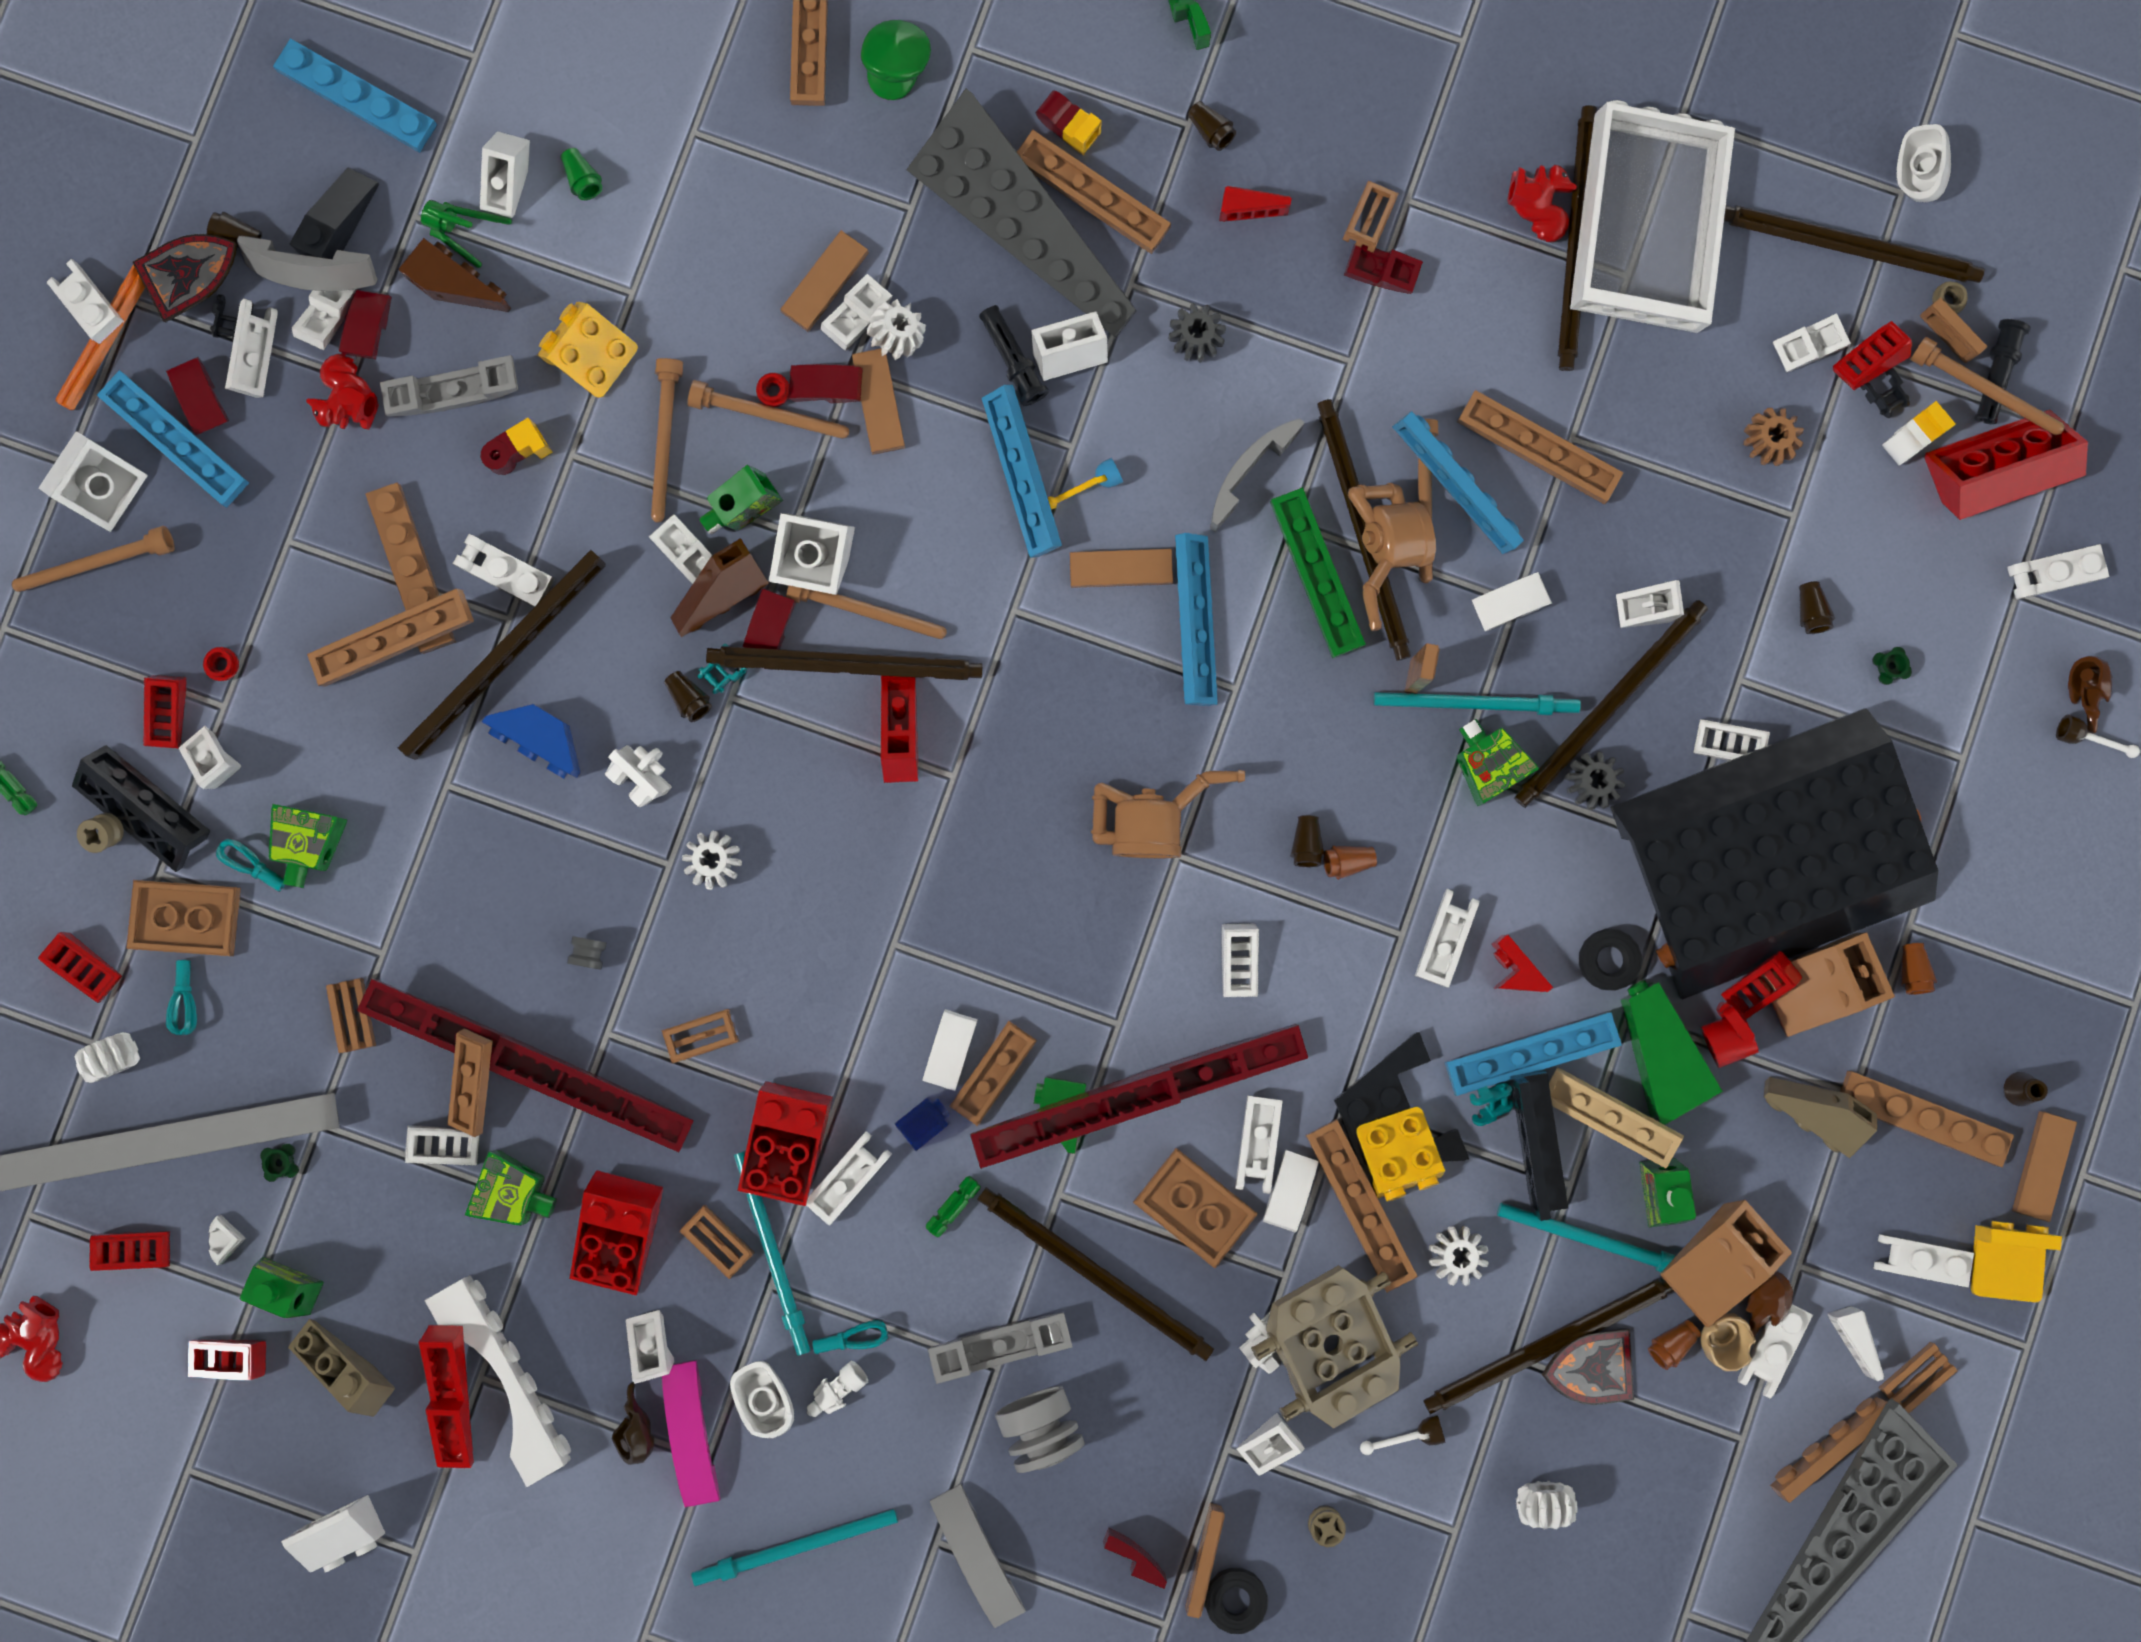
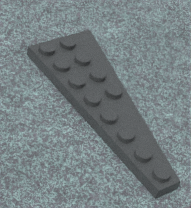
M965 88L906 170L1085 314L1097 312L1103 328L1117 338L1137 310L1111 278L1073 225L1068 221L1030 168H1028L990 115L985 111L975 95Z
M1892 1398L1886 1403L1746 1642H1800L1957 1467L1958 1464Z

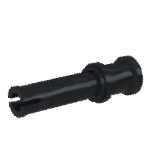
M998 305L991 306L982 311L979 317L1008 367L1006 372L1007 378L1010 382H1014L1021 395V404L1029 406L1043 399L1049 393V390L1040 383L1034 372L1036 366L1033 361L1024 357L1014 335L1000 313Z
M2014 319L2000 320L1998 325L2000 329L1996 346L1992 347L1990 351V358L1993 362L1987 380L2004 390L2007 389L2013 366L2022 358L2020 349L2024 336L2029 334L2031 328L2027 323ZM1983 394L1974 419L1981 422L1982 418H1985L1984 424H1996L2002 404Z

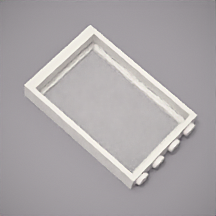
M1618 100L1606 102L1595 113L1570 309L1698 333L1711 325L1735 133L1734 127L1724 126L1718 120H1695L1688 114L1670 115L1660 113V110L1654 107H1631L1626 102Z

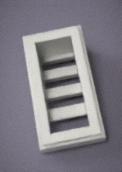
M1700 719L1693 753L1729 761L1747 754L1750 738L1757 740L1755 750L1767 746L1770 732ZM1709 729L1716 730L1712 749L1705 748ZM1723 732L1729 733L1726 751L1719 750ZM1736 735L1743 736L1740 754L1733 753Z
M1222 924L1223 997H1258L1259 929L1256 924ZM1231 937H1249V942H1231ZM1249 950V956H1231V951ZM1231 965H1249V970H1231ZM1250 978V984H1231V979Z
M408 1125L405 1163L477 1165L479 1135L472 1137L455 1128ZM418 1135L425 1136L424 1154L417 1153ZM432 1136H439L438 1155L431 1154ZM447 1136L454 1137L452 1156L446 1155ZM461 1137H468L467 1157L460 1156Z
M1850 1306L1828 1313L1831 1323L1865 1376L1876 1381L1883 1380V1370L1865 1312Z

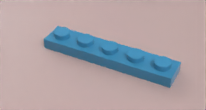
M291 38L273 65L278 73L419 153L437 126L436 122L430 117Z
M119 370L97 394L102 401L224 507L227 508L249 484L243 476L122 371Z
M1003 385L982 397V402L1030 558L1040 557L1062 546L1014 386Z
M1411 411L1392 426L1502 554L1514 550L1524 541L1518 534L1519 528L1517 525L1498 511L1496 501L1488 493L1482 492L1474 483L1475 478L1472 473L1465 467H1460L1452 458L1453 454L1450 448L1432 435L1430 426L1424 418L1415 415Z
M1182 533L1175 535L1185 704L1198 706L1218 705L1208 536Z
M1607 1012L1444 1063L1454 1094L1458 1096L1485 1086L1488 1087L1510 1080V1076L1537 1072L1621 1046L1622 1043L1612 1012Z

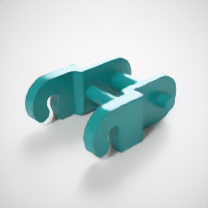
M708 664L705 668L701 667L699 669L700 673L697 677L699 679L705 678L714 687L713 694L719 691L723 693L725 691L723 687L731 680L735 683L749 668H741L740 671H736L731 675L720 667L719 664ZM713 668H716L725 677L720 683L710 673Z
M1501 1083L1491 1088L1485 1086L1477 1089L1480 1098H1476L1475 1094L1470 1095V1102L1473 1105L1481 1106L1489 1103L1485 1105V1108L1479 1110L1481 1119L1476 1114L1472 1115V1122L1477 1126H1484L1494 1122L1498 1116L1510 1112L1514 1108L1513 1101L1508 1099V1096L1512 1094V1087L1507 1083Z

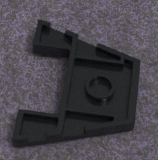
M1420 1032L1410 1035L1406 1041L1391 1051L1381 1062L1334 1099L1353 1151L1361 1166L1368 1164L1356 1134L1357 1128L1362 1124L1410 1109L1398 1074L1431 1061ZM1458 1129L1433 1137L1442 1162L1465 1161L1469 1159Z

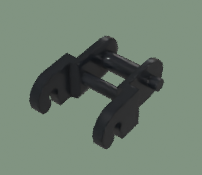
M218 294L217 300H219V304L214 303L212 313L215 315L213 326L210 327L212 336L218 338L220 334L232 336L234 340L237 318L223 315L226 299L224 295ZM224 320L235 322L234 329L222 327Z
M1894 368L1885 372L1887 376L1891 375L1889 383L1892 387L1883 394H1877L1869 382L1861 386L1862 390L1868 391L1865 397L1869 403L1875 402L1880 410V414L1886 418L1892 417V410L1902 405L1906 408L1910 405L1909 396L1905 394L1900 386L1904 382ZM1893 393L1897 400L1887 404L1884 398Z

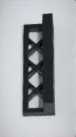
M105 745L80 760L72 787L103 813H111L121 821L126 832L175 872L183 868L190 850L207 840L210 833L207 827L109 746ZM87 777L94 781L97 790L86 782ZM113 798L121 804L124 812L116 807ZM139 820L147 825L149 833L142 828ZM166 842L177 850L176 855L168 850Z
M1543 1070L1510 1076L1531 1211L1540 1221L1551 1219L1550 1211L1568 1208L1548 1074Z

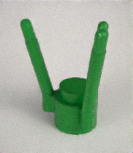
M429 200L423 207L421 224L431 228L430 236L440 239L477 268H480L482 263L444 234L445 231L451 232L456 224L467 228L472 227L471 221L458 217L456 214L507 225L512 223V220L507 217L454 206L448 202L441 204L437 201Z

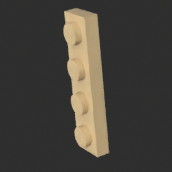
M1557 1067L1549 1082L1553 1107L1660 1166L1668 1167L1684 1135Z

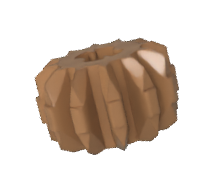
M1772 407L1767 408L1763 415L1756 413L1751 418L1753 424H1748L1744 429V432L1750 437L1744 440L1743 445L1753 446L1754 450L1750 452L1749 457L1754 458L1758 454L1761 455V465H1766L1771 460L1774 466H1780L1784 459L1788 461L1796 456L1795 450H1798L1803 445V442L1797 437L1803 433L1804 428L1794 427L1793 424L1798 420V416H1792L1790 419H1787L1786 408L1780 409L1777 413H1775ZM1768 433H1775L1776 436L1774 437V439L1778 438V441H1772L1771 438L1773 437V435L1769 436Z

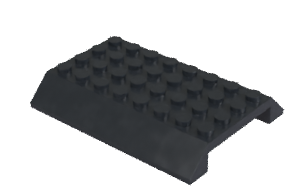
M1867 708L1610 807L1621 838L1630 841L1675 963V966H1670L1669 970L1679 997L1682 1000L1748 974L1779 951H1782L1787 958H1790L1933 902L1936 899L1938 868L1892 740Z

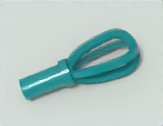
M225 839L217 847L216 856L225 865L242 873L251 874L253 878L260 879L278 892L284 888V878L267 868L266 864L260 862L258 857L242 843L236 840ZM233 846L251 861L254 868L243 866L227 857L224 852L225 848Z
M190 960L176 961L174 993L169 1000L166 1013V1027L174 1035H188L194 1031L197 1025L196 1005L191 994L192 986H190ZM183 995L185 1024L183 1029H178L179 1006Z
M868 1321L852 1327L845 1333L839 1332L834 1336L813 1340V1350L815 1354L837 1349H868L878 1347L887 1340L888 1331L883 1321ZM878 1328L881 1331L879 1339L858 1342L848 1341L851 1335L863 1330Z

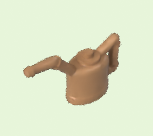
M1394 483L1373 486L1362 484L1358 485V487H1352L1348 491L1349 499L1366 523L1362 534L1363 544L1367 551L1371 553L1376 563H1378L1368 582L1363 585V600L1371 631H1378L1382 628L1377 595L1391 568L1430 566L1434 561L1436 552V538L1429 513L1424 505L1419 502L1406 503L1402 488ZM1387 498L1391 500L1392 505L1371 507L1367 500Z
M1238 769V771H1206L1200 775L1197 774V778L1172 801H1165L1164 796L1155 795V789H1142V794L1132 796L1105 783H1098L1094 788V796H1092V800H1094L1093 830H1091L1093 842L1098 845H1113L1112 855L1118 857L1180 858L1181 811L1205 788H1209V784L1236 781L1240 783L1245 781V771ZM1109 800L1117 804L1115 808L1114 831L1106 830L1107 801Z

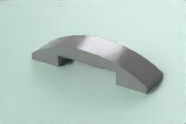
M239 236L237 239L246 266L260 276L282 285L314 291H343L372 286L377 282L372 260L368 254L337 250L333 259L275 251L272 240Z
M509 355L480 361L477 367L419 379L412 375L380 382L385 415L388 417L408 416L452 410L487 402L518 390L513 356Z
M1299 418L1274 428L1254 442L1240 456L1220 488L1211 517V530L1216 532L1236 509L1239 499L1232 494V491L1265 452L1270 448L1281 456L1302 431L1305 422Z
M1064 1312L1007 1324L928 1348L935 1381L938 1384L968 1376L975 1371L1027 1357L1042 1356L1072 1348V1343Z
M962 1484L931 1499V1506L945 1538L970 1588L993 1627L996 1628L1026 1612L1010 1578H1007Z

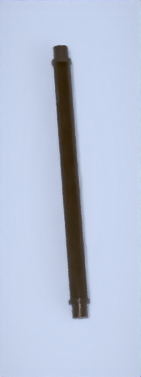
M1592 105L1582 107L1581 118L1578 120L1573 180L1577 189L1572 191L1559 350L1557 354L1560 357L1559 370L1573 371L1575 358L1578 357L1581 311L1570 309L1593 123L1595 113L1597 112V108Z
M1726 205L1724 221L1729 222L1731 226L1961 282H1967L1968 280L1980 283L1984 276L1985 269L1974 266L1972 262L1738 205L1734 207Z
M1331 399L1323 400L1317 403L1320 412L1318 418L1323 427L1370 579L1378 563H1376L1371 553L1367 551L1363 544L1362 534L1366 523L1348 497L1349 489L1358 487L1359 481L1341 427L1338 411H1335ZM1387 575L1377 595V602L1390 643L1389 647L1393 649L1396 661H1401L1411 657L1408 648L1410 642L1407 639Z
M1696 600L1690 608L1684 609V615L1679 617L1665 631L1663 636L1653 644L1534 775L1521 786L1522 790L1514 797L1518 804L1526 808L1533 799L1537 800L1540 794L1558 776L1559 772L1615 714L1617 709L1641 686L1672 652L1676 645L1701 622L1700 618L1708 611L1707 606L1703 602Z
M721 646V649L707 648L706 663L720 664V667L764 668L824 673L845 672L860 675L915 678L934 677L935 679L951 680L982 679V663H969V660L926 659L924 657Z
M985 1187L977 1200L987 1206L989 1212H993L1012 1227L1021 1231L1026 1237L1185 1348L1191 1355L1196 1354L1204 1361L1208 1360L1214 1348L1203 1341L1204 1337L1197 1335L1182 1323L1173 1319L1165 1311L1110 1272L1098 1266L1093 1260L1026 1215L1025 1212L1002 1197L1000 1193L995 1194Z
M1655 1279L1653 1282L1627 1294V1296L1617 1299L1511 1354L1434 1391V1395L1423 1400L1424 1405L1430 1415L1440 1409L1446 1410L1473 1396L1475 1393L1558 1352L1571 1340L1585 1334L1599 1332L1626 1318L1628 1315L1667 1298V1294L1674 1290L1664 1279Z

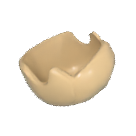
M1735 1313L1724 1314L1710 1327L1704 1326L1700 1339L1706 1357L1724 1371H1738L1749 1365L1752 1361L1750 1348L1752 1344L1756 1343L1755 1337L1750 1330L1748 1322Z

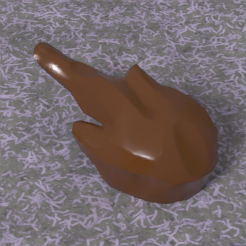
M2086 656L2074 662L2068 680L2071 702L2077 704L2081 696L2082 706L2087 714L2088 732L2092 734L2096 733L2098 728L2100 701L2105 699L2109 702L2111 698L2113 678L2108 662L2097 656Z
M1778 1271L1749 1294L1746 1311L1752 1314L1749 1326L1754 1337H1756L1761 1326L1768 1322L1770 1316L1771 1325L1777 1326L1792 1306V1286L1789 1280Z

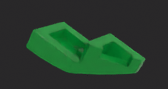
M1168 0L1174 23L1188 20L1196 50L1209 47L1211 31L1199 4L1194 0Z

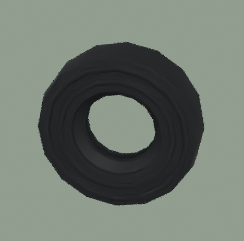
M1604 929L1593 933L1584 941L1579 951V967L1582 975L1591 985L1601 990L1616 991L1629 986L1637 978L1642 967V954L1638 944L1630 935L1620 930ZM1608 946L1618 949L1623 957V964L1615 973L1604 972L1597 962L1599 952Z
M1228 1568L1219 1572L1210 1580L1205 1599V1608L1210 1620L1219 1629L1230 1634H1244L1254 1630L1263 1621L1268 1609V1595L1263 1582L1254 1573L1244 1568ZM1234 1587L1244 1589L1250 1597L1248 1608L1240 1614H1232L1223 1606L1224 1594Z

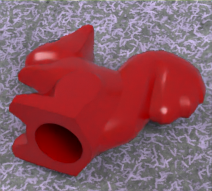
M1540 165L1539 168H1536L1534 178L1526 177L1525 169L1519 167L1518 171L1512 173L1507 202L1515 208L1520 217L1533 222L1532 231L1537 234L1538 239L1552 243L1565 236L1570 221L1568 214L1562 207L1552 204L1554 193H1571L1577 189V186L1570 181L1566 171L1559 165H1553L1547 175L1545 167Z
M344 354L329 356L320 368L321 381L326 387L332 389L328 399L307 398L306 402L312 407L315 419L322 427L327 428L333 423L336 425L340 423V428L346 429L352 417L354 422H360L363 429L370 430L379 407L377 396L371 392L367 382L356 375L358 370L357 366L353 363L354 359Z
M32 1296L29 1303L21 1301L19 1304V1309L24 1315L13 1312L11 1316L6 1315L4 1317L5 1323H0V1359L9 1355L16 1346H19L26 1350L22 1361L25 1374L32 1380L49 1382L60 1374L63 1365L61 1353L55 1349L59 1340L57 1324L59 1310L38 1296Z

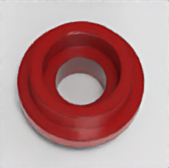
M765 374L757 383V396L764 405L771 407L781 406L788 400L789 383L781 374ZM771 386H778L780 391L777 395L771 396L768 394V389Z
M216 647L205 655L203 668L211 679L227 681L237 673L239 660L232 650L225 647ZM221 659H226L227 666L224 670L218 669V662Z

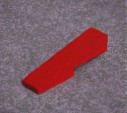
M429 1325L419 1340V1347L430 1396V1403L425 1410L436 1464L439 1468H471L474 1459L463 1326Z

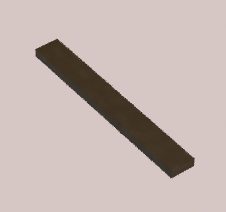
M590 550L405 739L398 749L406 757L414 760L418 759L598 575L606 563Z

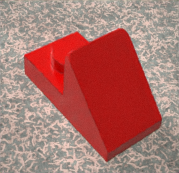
M1508 934L1501 935L1491 944L1497 950L1493 954L1498 962L1505 969L1509 967L1513 969L1494 989L1549 992L1553 988Z

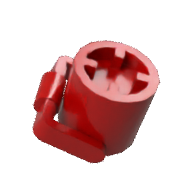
M1727 1002L1719 1003L1716 1008L1722 1019L1700 1027L1709 1052L1718 1068L1759 1053L1755 1035L1741 1011L1737 1012Z

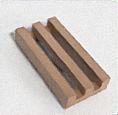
M1368 180L1342 240L1349 242L1352 239L1356 241V246L1361 247L1364 244L1368 246V251L1374 252L1399 193ZM1370 192H1375L1377 195L1361 231L1358 232L1354 230ZM1384 196L1389 198V201L1372 238L1367 236V232Z
M1941 297L1920 314L1928 326L1964 363H1968L1988 347Z
M363 978L326 985L338 1053L376 1046L371 1017L359 1012L365 1041L360 1042L350 988L355 987L359 1006L366 992ZM340 990L342 994L349 1036L351 1041V1044L349 1045L347 1041V1035L338 991Z
M729 1009L662 1030L672 1064L740 1042L738 1035H736ZM722 1018L725 1025L677 1041L672 1040L671 1035ZM728 1032L729 1038L684 1053L677 1054L675 1048Z
M703 1205L680 1230L728 1279L755 1253L706 1205ZM703 1216L743 1253L741 1257L701 1220ZM694 1225L734 1263L731 1268L691 1230Z
M1929 1342L1880 1385L1879 1389L1889 1400L1892 1398L1910 1413L1958 1370L1948 1362V1358L1939 1351L1935 1343ZM1931 1356L1935 1358L1896 1394L1892 1392L1895 1387ZM1941 1366L1943 1367L1903 1403L1901 1402Z

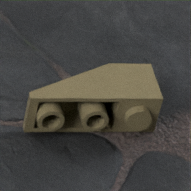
M1769 1077L1765 1081L1764 1098H1766L1767 1103L1773 1109L1779 1112L1784 1111L1794 1118L1796 1124L1804 1131H1812L1822 1138L1825 1145L1834 1152H1841L1848 1158H1851L1877 1131V1114L1850 1094Z
M309 1319L288 1346L347 1412L374 1417L395 1390V1387L375 1366L315 1320Z

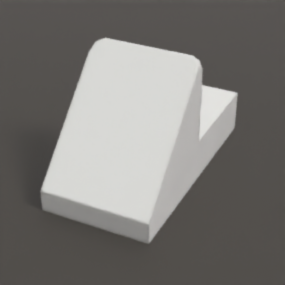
M206 726L179 747L197 784L203 789H216L241 768V765L223 750L215 734Z
M660 1310L626 1319L632 1381L634 1384L669 1374L675 1361L667 1347L664 1317Z

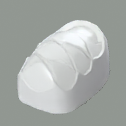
M1938 124L1913 127L1905 134L1901 144L1897 163L1898 185L1909 198L1916 202L1937 200L1944 193L1951 173L1949 136L1946 130Z
M757 1361L735 1372L731 1377L730 1389L740 1418L749 1432L762 1438H775L790 1430L794 1421L793 1405L784 1384L773 1368L767 1362Z

